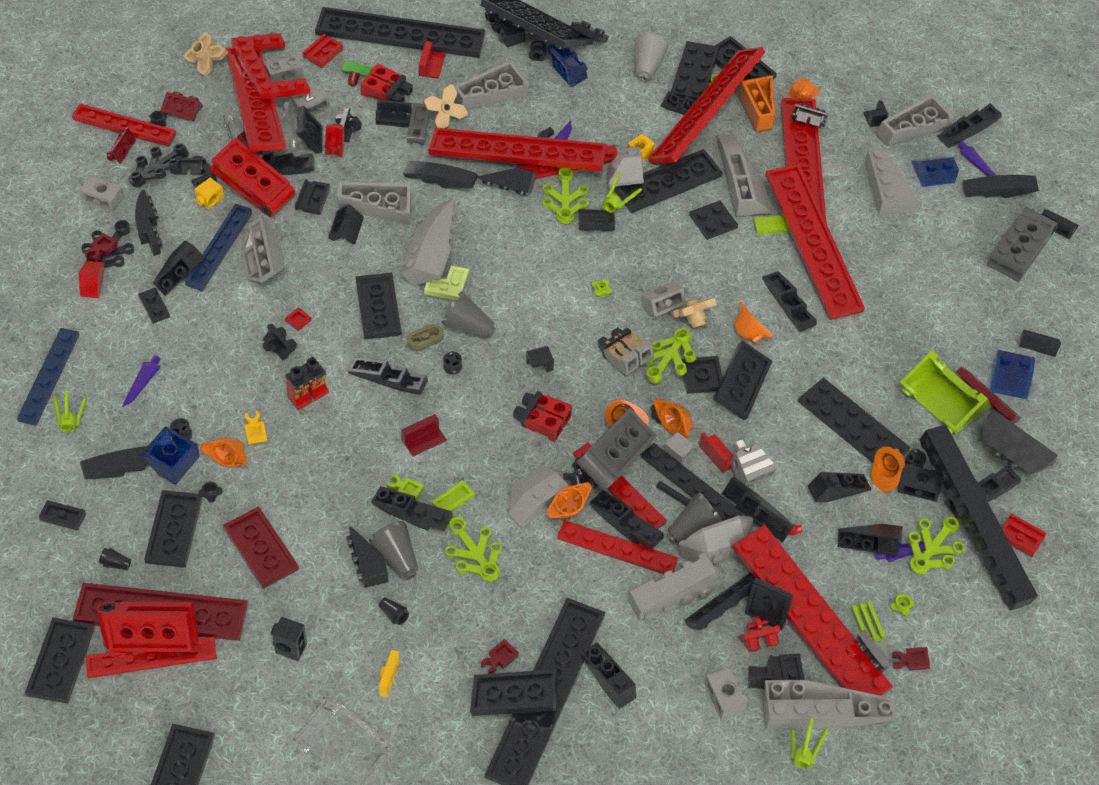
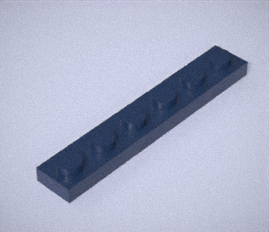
M235 203L202 255L205 258L190 272L185 280L186 286L199 291L204 290L252 215L251 208Z
M60 328L17 417L18 422L37 426L79 337L78 331Z

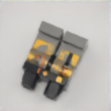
M617 327L612 331L610 339L604 336L598 339V347L602 350L603 357L626 376L639 368V365L642 366L654 358L653 344L648 340L646 342L642 341L629 328L621 330Z

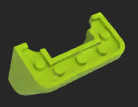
M931 350L900 381L903 387L901 391L907 397L912 396L941 423L946 424L951 434L954 433L956 435L986 413L991 406L988 398L982 393L978 394L975 389L973 390L947 367V364L939 360V356Z

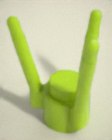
M617 172L602 204L603 208L610 213L614 212L616 208L621 209L624 204L642 191L639 188L620 202L619 196L615 192L613 193L620 172Z
M68 390L64 391V413L62 415L60 414L57 397L53 396L58 421L57 427L61 431H74L76 427L80 426V418L87 398H83L78 414L75 417L74 413L69 412Z
M813 718L809 720L804 745L799 746L797 750L795 730H791L790 759L793 760L795 766L805 769L809 768L810 765H814L815 757L828 733V729L825 728L811 753L808 745L813 728Z

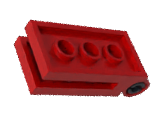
M236 137L212 158V165L209 170L268 217H272L295 195V190L289 180L253 151H250Z
M110 601L104 602L97 607L103 646L109 649V651L192 652L194 643H197L199 639L193 602H120L118 606L116 602Z

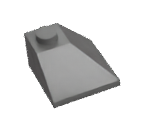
M640 147L622 149L607 166L609 187L612 186L617 172H620V176L616 186L644 183Z

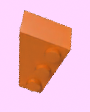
M773 76L745 80L740 85L738 96L756 132L769 130L773 127L775 118Z

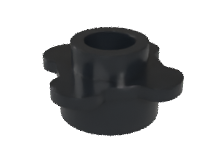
M154 111L150 114L151 121L149 123L164 127L166 126L165 119L167 115L162 111Z
M209 481L202 486L198 494H202V497L212 503L215 502V498L223 493V489L218 487L215 482Z

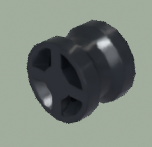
M533 41L530 44L529 57L532 61L542 62L545 59L547 46L544 42Z
M453 351L444 355V371L450 375L458 374L462 370L461 355Z
M178 418L171 423L170 430L174 440L183 443L192 438V430L188 420Z
M918 449L910 450L905 464L924 468L926 455Z

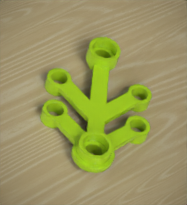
M561 168L559 170V179L562 181V195L553 189L551 184H545L542 188V192L545 195L552 196L562 204V208H560L549 197H545L542 200V206L550 208L555 212L557 221L562 224L571 223L574 220V214L579 209L588 208V200L583 198L579 199L576 205L569 208V204L580 196L588 194V187L581 185L575 192L569 195V181L573 178L571 168Z
M686 328L677 329L671 338L652 343L654 358L644 365L651 366L654 364V360L663 359L658 366L650 367L646 371L647 378L651 383L657 384L661 381L663 377L662 372L672 358L675 363L676 374H686V365L682 362L678 353L681 346L685 351L684 358L686 362L696 360L695 351L691 349L689 344L692 335ZM672 345L670 348H667V349H664V348H663V347Z
M460 517L453 518L450 521V531L452 534L460 537L468 550L458 549L450 545L445 548V556L449 559L460 557L475 560L480 565L467 564L466 561L460 560L456 563V571L460 574L470 572L480 574L481 578L487 582L497 580L500 576V569L496 563L498 555L502 552L501 543L493 542L490 545L491 555L489 561H487L484 557L487 541L491 538V529L488 527L480 529V539L478 546H476L465 531V520ZM460 526L461 529H455L454 527ZM483 532L489 533L487 536L482 535ZM497 546V547H499L500 549H499V550H493V547ZM453 550L454 553L449 554L448 551ZM459 565H464L465 568H464V569H459L458 566H459ZM493 571V574H487L486 572Z
M946 517L941 524L942 530L933 541L929 531L931 522L926 518L921 519L917 527L921 531L926 551L921 554L918 544L921 539L920 534L911 532L907 538L913 553V558L910 561L911 570L915 574L922 575L926 574L929 568H952L955 560L950 555H945L942 560L929 559L932 555H961L965 546L959 541L951 546H940L948 534H953L958 529L959 523L955 517Z

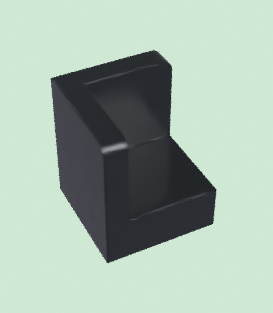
M882 100L878 101L875 110L864 111L863 113L869 127L880 126L882 121L888 118V112Z
M209 163L203 165V176L191 180L195 188L210 177L217 182L216 175L209 170Z
M548 346L526 351L527 364H531L533 368L543 365L546 372L554 370V359Z
M767 660L765 667L748 666V688L764 689L765 680H772V660Z

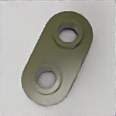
M432 324L409 333L407 336L408 347L412 350H421L441 342L443 339V329L439 325Z

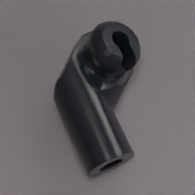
M549 127L538 133L537 137L549 138L554 135V130Z

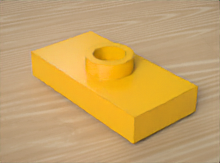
M391 650L386 666L381 668L379 696L388 697L400 662L398 651Z

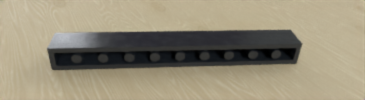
M947 425L926 430L919 439L921 447L926 451L930 464L934 466L939 481L943 483L948 498L952 500L957 515L961 517L965 525L966 532L970 534L975 549L980 553L984 566L989 570L994 585L998 587L1002 595L1003 602L1010 611L1031 604L1038 597V594Z

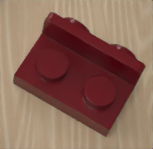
M166 92L160 111L167 115L194 122L198 109L203 108V105L197 97L189 96L188 98L179 92Z

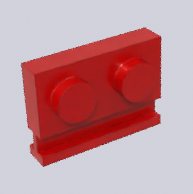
M323 34L303 52V58H308L310 62L323 68L343 50V44Z
M1012 513L1002 527L1011 546L1031 557L1034 556L1047 534Z

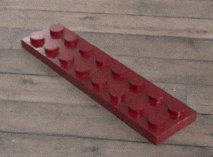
M82 583L73 621L100 626L97 607L104 602L110 601L116 602L118 606L120 602H193L199 637L214 636L216 639L240 641L248 601Z

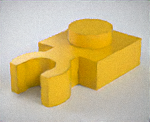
M255 411L256 417L249 418L248 413H245L247 424L244 427L248 445L267 441L264 421L260 422V413L258 411Z

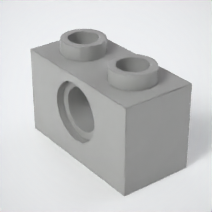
M298 54L265 63L266 72L271 82L304 79L303 65Z
M89 176L79 190L82 202L114 212L124 199L122 186L93 176Z
M673 281L641 294L645 312L653 317L686 305L683 287Z
M730 667L706 675L704 685L721 720L745 712L748 699L746 694L741 692L739 680L736 674L732 673ZM727 691L732 695H725L723 692Z

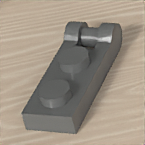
M413 103L407 143L413 144V142H418L421 145H425L430 110H426L424 104Z

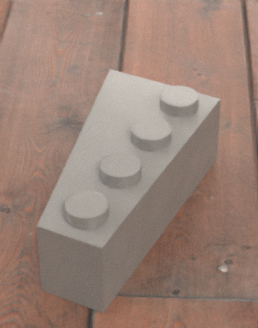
M510 60L455 85L454 88L457 91L454 102L455 104L464 105L465 109L468 110L525 97L528 94L529 83Z
M931 94L882 121L877 135L889 146L943 131L951 125L955 117Z
M868 149L865 166L879 215L913 213L917 199L886 149Z
M339 182V209L349 204L360 214L410 225L411 184Z
M706 553L699 555L700 560L692 564L690 561L682 564L683 567L674 573L671 570L664 573L659 581L656 582L653 579L630 591L628 601L639 621L642 619L650 620L657 613L662 611L665 613L670 612L675 606L680 604L687 605L695 598H705L711 594L717 572Z

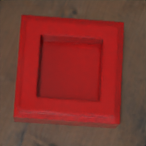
M298 307L285 318V321L297 331H300L312 321V317Z

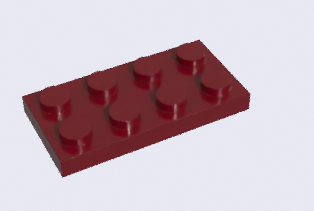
M259 506L223 524V529L263 589L299 570L298 564Z

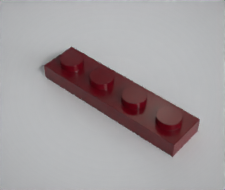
M960 367L956 371L960 375V379L967 385L970 384L978 394L982 393L988 398L991 408L994 410L997 408L1006 419L1017 423L1022 418L966 368Z

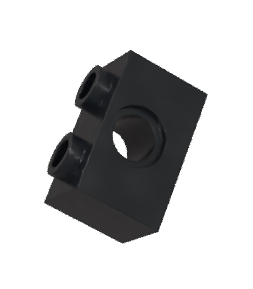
M905 464L900 478L898 493L937 502L942 483L939 481L936 470Z
M281 617L271 630L275 653L299 661L307 645L305 625Z

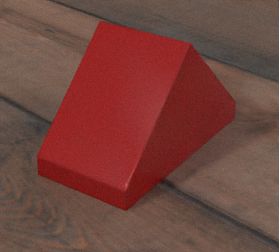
M85 261L78 273L80 297H100L104 262Z

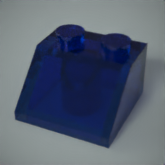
M554 45L548 46L552 67L570 87L588 78L586 64L583 61H579L574 51L571 52L569 48L561 50L554 47Z
M941 156L911 161L922 187L952 184L956 181L959 168L954 157Z
M998 350L993 361L990 390L993 393L1027 399L1034 373L1035 357Z
M165 426L141 453V456L159 476L176 485L199 458V449L197 443Z

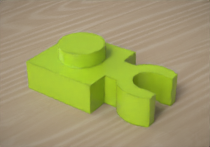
M392 474V481L396 482L395 484L386 483L387 488L413 495L416 501L424 490L423 484L408 477L402 481L396 474Z

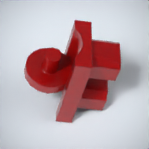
M327 124L325 155L335 154L338 157H342L344 151V127L341 124Z
M753 616L752 623L747 624V629H754L755 631L744 633L739 638L741 642H745L748 652L761 649L758 638L762 637L765 639L767 648L779 644L777 633L781 631L780 626L762 629V627L768 626V621H761L759 616Z

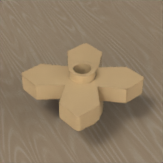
M204 32L183 57L191 64L198 63L197 70L206 77L213 70L212 60H222L228 54V51L220 44L214 45V39L207 32Z
M453 84L442 88L440 99L430 95L422 100L426 110L435 112L436 115L433 123L436 128L448 127L450 116L461 119L468 115L464 105L454 103L457 91Z
M715 298L700 301L695 299L686 302L684 307L670 311L672 318L686 316L688 324L695 328L706 324V316L703 309L715 306L717 303Z

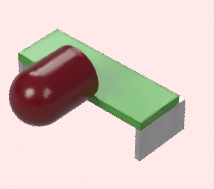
M345 59L342 71L350 72L348 85L355 87L359 76H367L374 66L349 62Z

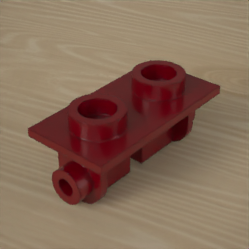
M126 127L124 132L119 133L114 143L115 146H112L110 151L107 152V159L109 161L117 160L121 164L136 141L128 127Z

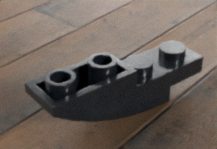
M144 189L140 191L136 203V226L141 245L149 243L153 256L161 254L160 247H162L160 237L155 235L157 234L155 227L157 226L156 219H159L156 208L152 209L154 205L151 196H147Z
M382 486L379 487L371 500L373 505L387 514L427 531L430 527L445 531L453 517L452 511L418 502L413 495Z
M602 490L590 501V505L631 542L640 543L652 550L664 538V532L633 514V508L606 491Z

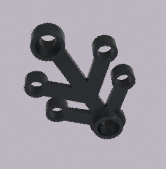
M182 143L176 144L173 152L160 160L159 157L162 155L160 147H153L150 150L152 157L148 168L144 170V167L148 164L146 157H137L136 171L130 174L128 181L132 186L139 187L145 184L146 180L163 179L166 177L165 170L180 168L179 159L170 160V158L176 156L186 158L189 155L187 147Z
M119 220L115 223L116 232L112 238L118 242L122 236L130 232L128 221ZM99 230L92 232V240H96L98 237L95 236L101 235L102 232ZM84 243L81 246L82 252L84 254L86 251L85 248H91L90 243ZM126 243L123 246L116 247L107 256L101 255L98 262H104V268L111 266L122 267L125 264L122 256L103 260L105 257L122 253L130 255L134 253V245ZM90 256L86 261H93V256Z

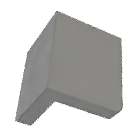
M678 432L664 444V451L682 465L685 456L694 449V444Z

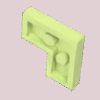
M451 266L447 279L439 278L426 282L424 295L459 300L460 296L458 294L464 290L469 269Z

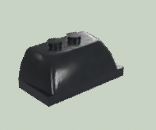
M992 409L988 414L983 426L982 440L992 450L991 453L999 459L1002 457L1007 460V464L1014 470L1019 469L1025 474L1031 475L1044 470L1049 465L1053 466L1057 461L1058 455L997 411Z

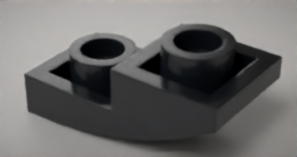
M668 91L660 106L685 115L695 101L687 96L682 99Z

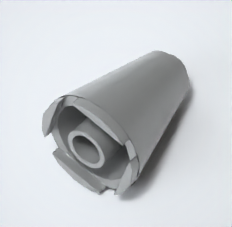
M645 32L644 35L640 36L639 34L636 37L635 75L641 81H647L652 78L668 49L667 40L665 42L661 35Z

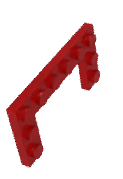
M280 33L231 38V45L260 100L310 94V86L306 79L271 82L256 53L259 50L285 48V41Z

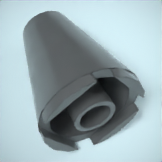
M460 292L458 294L460 296L459 300H453L444 315L447 320H442V324L484 339L487 336L491 337L496 329L493 327L495 323L465 293Z
M698 492L668 528L670 533L667 535L676 544L686 540L698 530L723 520L702 493Z
M398 521L400 525L394 526L391 523L373 534L374 539H369V542L383 555L384 561L401 579L409 580L417 575L418 565L407 525L404 521Z

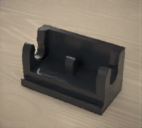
M377 100L376 125L409 128L412 103Z

